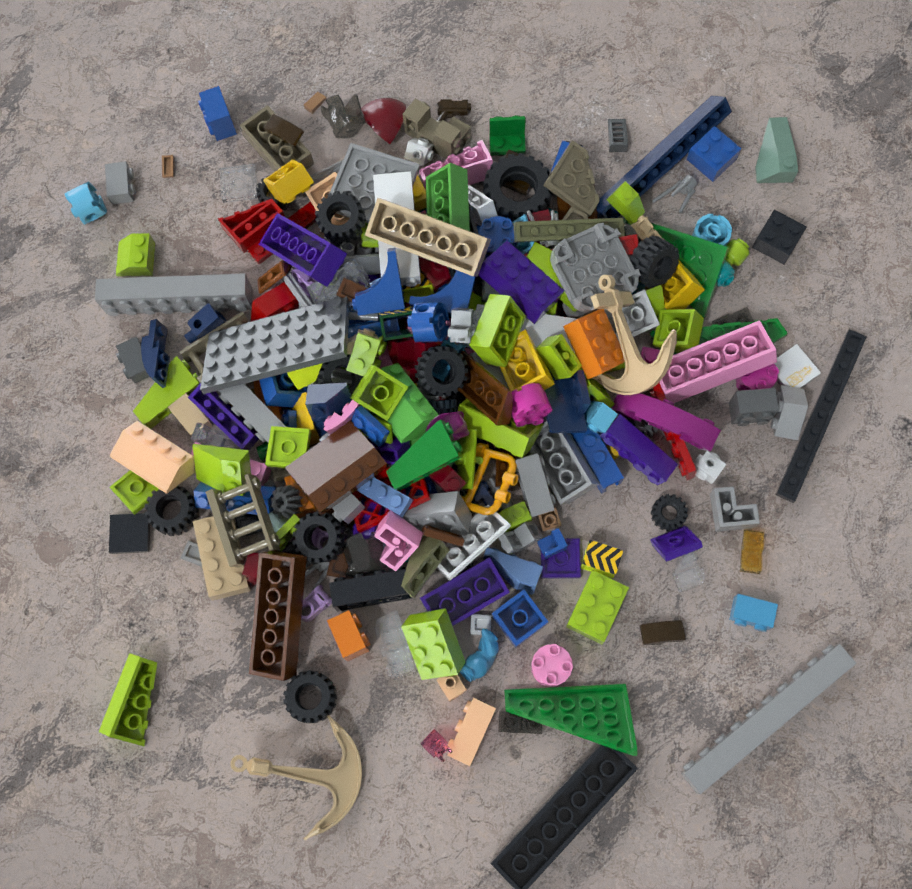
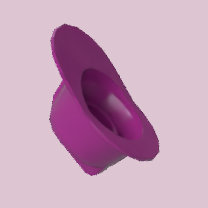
M461 411L440 414L431 420L426 428L427 432L437 421L443 420L446 423L449 422L454 431L452 436L455 441L469 435L467 423L464 420V413Z

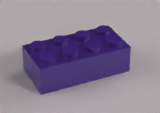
M508 241L503 243L484 260L478 274L499 294L511 296L524 315L534 324L558 302L564 292L557 283Z
M489 557L457 575L452 580L421 596L419 599L427 612L446 608L451 624L454 626L510 592Z

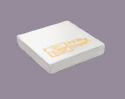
M797 344L777 357V362L774 363L779 369L777 381L783 386L802 388L821 374Z

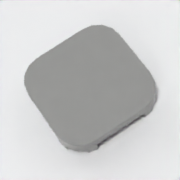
M604 223L596 224L592 228L563 239L551 252L550 261L552 268L570 303L575 309L583 313H592L599 310L594 309L591 296L604 293L605 290H602L598 283L602 275H612L615 279V289L631 293L637 289L638 279L641 276L639 268L634 269L618 238L621 233L617 228L614 230L610 226L604 225Z

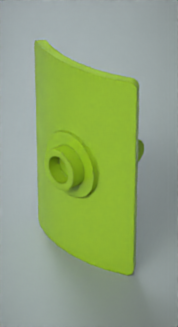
M468 430L469 435L459 439L463 449L461 452L463 458L455 461V464L457 465V474L466 482L462 489H473L475 464L483 463L482 457H475L477 430Z

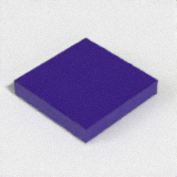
M687 526L650 539L651 545L666 562L703 548L702 541Z
M564 538L568 545L567 549L548 559L544 558L540 550L541 566H543L541 579L581 578L580 538Z

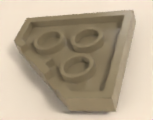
M572 140L543 186L589 217L599 203V197L594 187L593 172L588 163V151Z

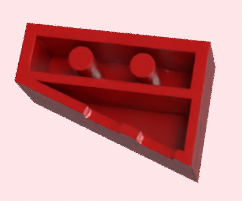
M269 199L250 206L248 210L234 212V215L226 218H218V221L227 235L245 253L250 246L264 236L277 213L284 217L285 215L274 200Z
M285 282L252 301L250 322L299 309L298 300Z

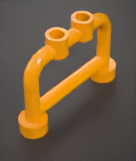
M478 443L475 457H482L483 463L479 464L474 475L473 489H468L466 496L461 497L470 511L482 515H492L499 510L502 503L507 504L510 501L511 493L508 492V488L510 485L515 486L518 482V474H515L517 465L513 456L491 450L488 444ZM490 458L508 462V471L503 474L502 485L495 493L493 505L483 507L471 503Z

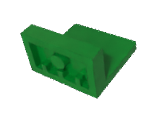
M497 116L489 119L490 156L506 155L508 150L518 154H526L525 116Z

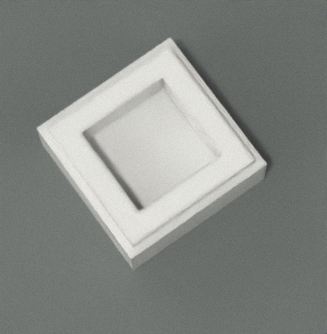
M471 615L470 635H482L481 631L483 628L491 631V615Z

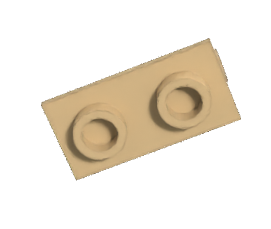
M644 215L640 216L637 219L638 221L631 225V228L642 242L646 237L649 238L650 236L662 238L656 230L654 231L653 225L648 220V217Z

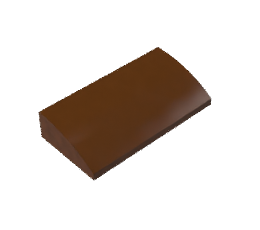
M461 351V354L464 356L462 359L467 362L465 368H468V373H465L467 381L462 382L464 386L462 389L458 388L457 390L495 425L509 424L513 408L511 391L468 353Z

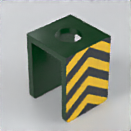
M412 306L379 313L383 341L413 337L412 328L385 332L383 318L412 314Z

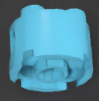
M89 181L65 193L66 199L72 204V208H70L75 218L79 217L84 225L107 214L102 197L95 193L97 189Z
M707 214L702 216L697 221L692 235L727 246L732 233L729 221L721 215L713 216L714 214Z

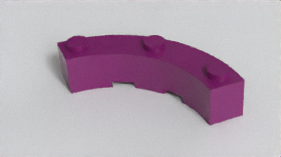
M641 393L633 395L617 394L614 400L615 404L611 407L613 411L621 414L624 418L639 422L642 419L649 425L667 433L671 431L675 434H680V439L701 450L711 451L721 431L714 426L715 423L705 418L702 420L675 407V404L667 399L660 401Z

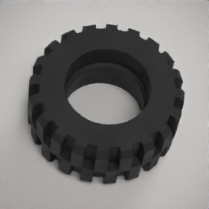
M519 153V156H514V154H508V158L503 156L498 159V163L494 162L490 166V170H487L485 175L483 194L493 200L497 216L508 218L513 222L524 214L527 215V211L535 213L549 208L553 192L543 186L550 173L546 166L543 168V162L540 160L535 161V157L531 155L525 157L524 154ZM521 180L530 184L535 191V195L529 200L517 202L508 199L502 193L501 187L509 181Z

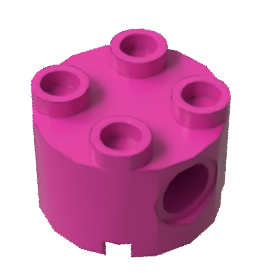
M771 364L736 378V387L739 391L772 388L778 379L779 369L775 364Z
M526 384L521 386V391L518 392L517 389L512 391V417L517 427H522L525 424L539 425L544 421L543 418L552 412L550 402L540 384Z

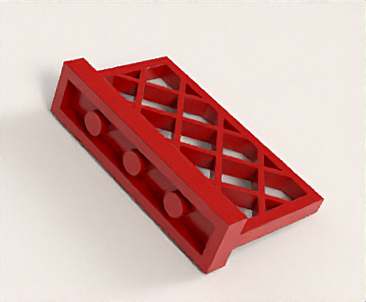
M389 468L374 477L392 487V483L386 473ZM424 478L410 485L412 489L408 497L413 502L408 510L431 500ZM417 489L422 490L424 496L417 499L413 498ZM358 491L352 493L359 501H362V499L366 500L363 505L365 508L354 518L359 533L378 525L390 511L387 509L384 515H377L382 505ZM371 502L377 504L373 513L367 511ZM364 514L369 515L368 522L361 524Z

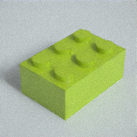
M489 295L482 315L478 320L474 335L471 337L470 347L486 365L507 366L526 316L511 296Z
M592 570L566 628L602 645L607 638L629 587Z
M446 608L410 614L401 628L421 680L458 675L466 661Z

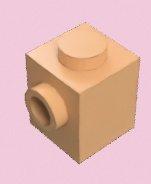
M458 675L437 679L438 684L450 702L467 691Z

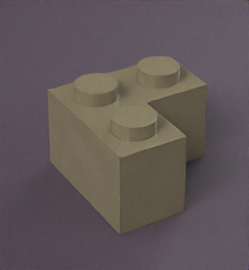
M415 98L403 113L405 133L412 138H423L428 140L430 144H433V132L441 121L431 118L429 105Z
M452 117L448 123L442 120L433 132L434 152L445 159L451 154H460L463 146L468 144L472 138L471 126L455 117Z

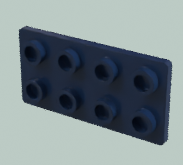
M578 370L572 377L555 380L550 372L555 384L544 390L552 407V412L546 416L549 432L586 433L587 425L584 413L591 405L584 371Z

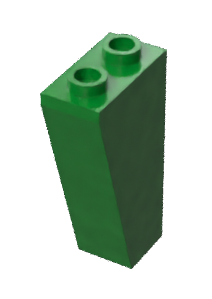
M437 421L386 471L394 490L401 491L463 458L461 454L463 451L462 446L458 440H454L452 436L454 431L449 422Z

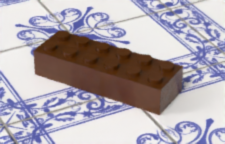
M276 551L259 553L249 674L281 681H286L297 675L307 556Z

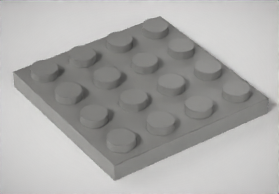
M350 143L330 193L335 195V191H339L340 194L345 191L348 195H354L365 212L366 221L364 222L369 224L375 206L373 175L411 171L413 186L420 169V164ZM347 210L336 212V214L349 218L351 216V212Z

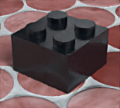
M774 209L752 248L785 265L807 226Z

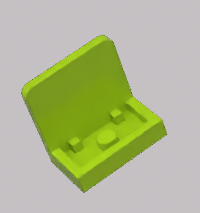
M359 332L346 371L364 376L370 365L380 368L382 360H379V357L385 352L387 342L383 341V337L380 336L377 339Z

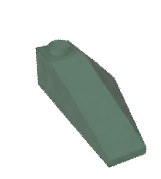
M787 117L768 119L755 166L757 183H792L798 173L797 155Z

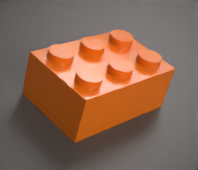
M604 309L596 310L563 326L587 379L598 376L625 362L621 345Z

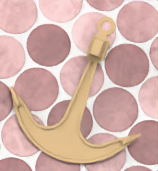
M602 275L598 283L599 287L605 291L604 293L591 296L594 309H607L612 313L625 360V371L619 379L605 373L595 376L593 379L613 393L633 395L645 392L657 385L668 371L677 344L676 330L673 329L662 344L657 359L651 364L645 362L639 353L622 312V307L635 304L631 292L615 289V279L612 275Z
M330 715L327 718L329 719L333 734L342 749L341 761L332 769L273 765L268 759L252 757L247 761L242 755L234 756L230 762V766L235 772H242L247 769L250 775L267 777L272 773L324 786L330 790L333 796L331 810L314 825L304 837V840L323 833L340 822L352 808L361 786L362 766L357 747L344 728L333 720ZM238 759L243 761V765L240 768L235 766V762Z

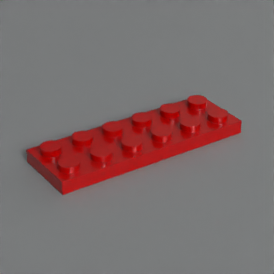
M660 382L649 389L650 397L660 401L666 399ZM663 431L667 442H671L672 448L670 449L674 459L678 458V469L681 476H685L686 480L693 479L696 468L684 440L680 439L681 435L671 431L669 433Z

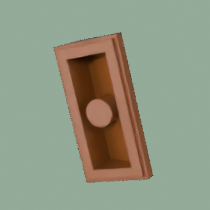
M282 260L257 279L259 294H262L287 275L292 266Z

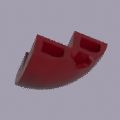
M379 98L366 103L359 109L357 114L364 123L371 126L378 136L391 144L404 121L403 113L406 110V104L393 98Z
M406 337L387 340V345L392 363H399L415 384L419 381L418 378H415V373H417L415 365L418 366V357H422L421 353L428 351L430 347L441 346V341L415 342L414 338Z

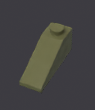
M423 535L419 547L411 554L401 586L412 598L415 597L450 551L443 541Z

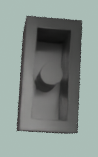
M137 336L116 345L118 350L116 356L119 362L125 366L123 372L127 379L137 383L150 377L144 368L141 355V341Z

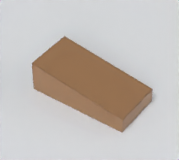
M319 92L315 93L304 104V109L313 114L326 100V97Z
M162 155L163 178L174 177L173 155Z

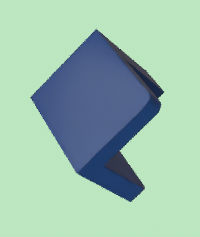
M559 528L553 530L551 535L537 541L545 559L566 550L568 546Z

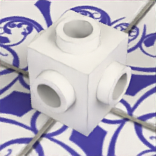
M413 138L408 141L404 158L424 166L433 158L434 151L432 149L434 145L430 144L426 139Z
M708 451L704 455L699 454L693 462L696 465L695 475L699 479L707 480L711 484L726 466L717 454Z

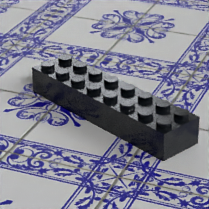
M599 744L490 861V864L514 889H528L638 768L622 752Z

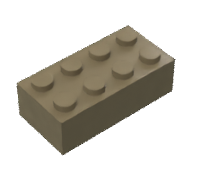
M268 105L239 125L243 137L274 172L291 160L302 163L306 170L314 165L311 152L300 140L294 147L263 129L271 116L275 114Z

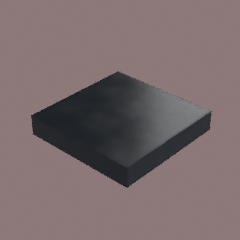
M145 513L110 515L109 554L149 552L150 524Z

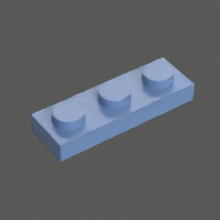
M372 478L356 490L402 518L413 502L410 497L394 490V488L376 478Z

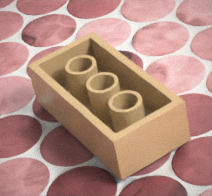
M214 517L193 521L209 598L214 601L250 592L248 578L242 575L245 565L240 567L229 566ZM233 518L231 523L233 529L237 530L235 518ZM238 538L237 542L239 548H241L240 540Z

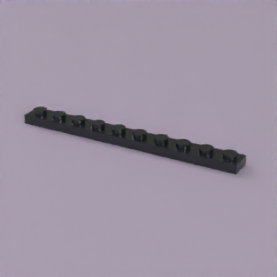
M851 329L847 331L775 495L792 503L796 501L867 336Z

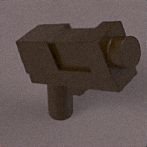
M441 99L437 103L438 115H440L437 120L445 121L446 118H452L453 116H467L468 110H471V103H468V100L452 101V99Z

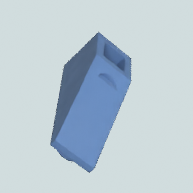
M487 547L485 549L483 559L485 560L490 557L498 573L514 589L519 591L525 590L528 594L534 595L543 566L533 561L520 559L516 555L505 554L496 548Z

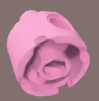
M556 644L545 645L539 648L531 662V672L535 680L541 685L548 687H557L563 684L571 675L573 669L569 653L563 647Z

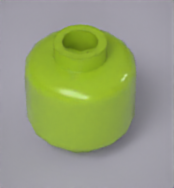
M739 238L737 240H730L727 244L729 250L725 260L731 266H740L750 254L749 245Z

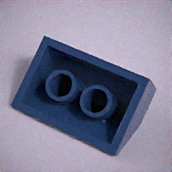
M347 383L308 385L305 405L320 438L327 433L324 430V423L328 416H332L334 412L342 416V409L347 403L352 401L350 399L352 395Z

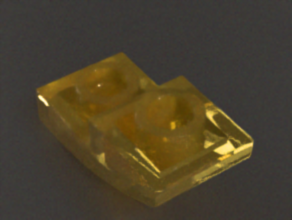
M743 531L740 572L761 573L764 532Z

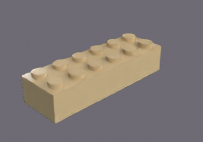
M381 198L376 200L365 236L474 277L479 274L491 241L487 237Z

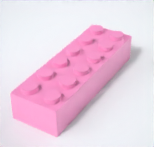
M759 320L673 355L670 367L660 381V385L666 399L676 403L776 363V348Z

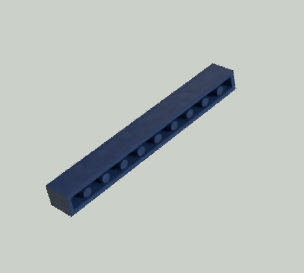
M711 95L601 196L596 206L597 219L618 218L621 215L607 201V198L623 182L626 181L641 197L689 152L690 148L708 131L720 124L732 112L726 97Z

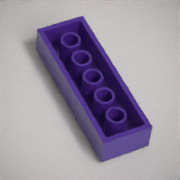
M278 213L258 244L326 287L334 279V275L343 264L347 253Z

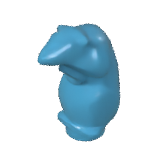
M482 629L478 651L467 657L460 671V674L469 682L486 675L499 652L498 638L490 630Z

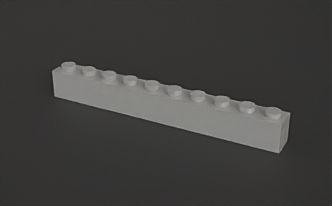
M245 384L218 390L221 393L219 397L226 404L230 402L233 405L231 410L238 417L242 415L245 418L243 422L251 430L255 428L258 431L255 435L263 443L265 441L269 443L271 426L286 427ZM351 494L332 508L335 511L333 516L340 523L344 520L349 524L365 507Z
M840 644L828 645L822 650L823 655L820 658L814 657L807 663L808 668L804 671L800 669L791 676L793 680L790 683L784 682L776 689L778 693L773 697L768 695L761 701L763 705L760 708L751 709L746 714L747 718L742 723L740 721L734 723L730 727L732 730L727 735L723 733L714 740L716 744L712 748H704L699 753L700 758L695 762L690 760L683 766L684 771L681 775L697 794H702L857 664Z

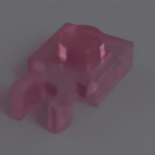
M435 729L420 743L434 758L436 756L441 762L445 761L443 758L445 752L448 751L450 754L453 752L447 745L448 742Z

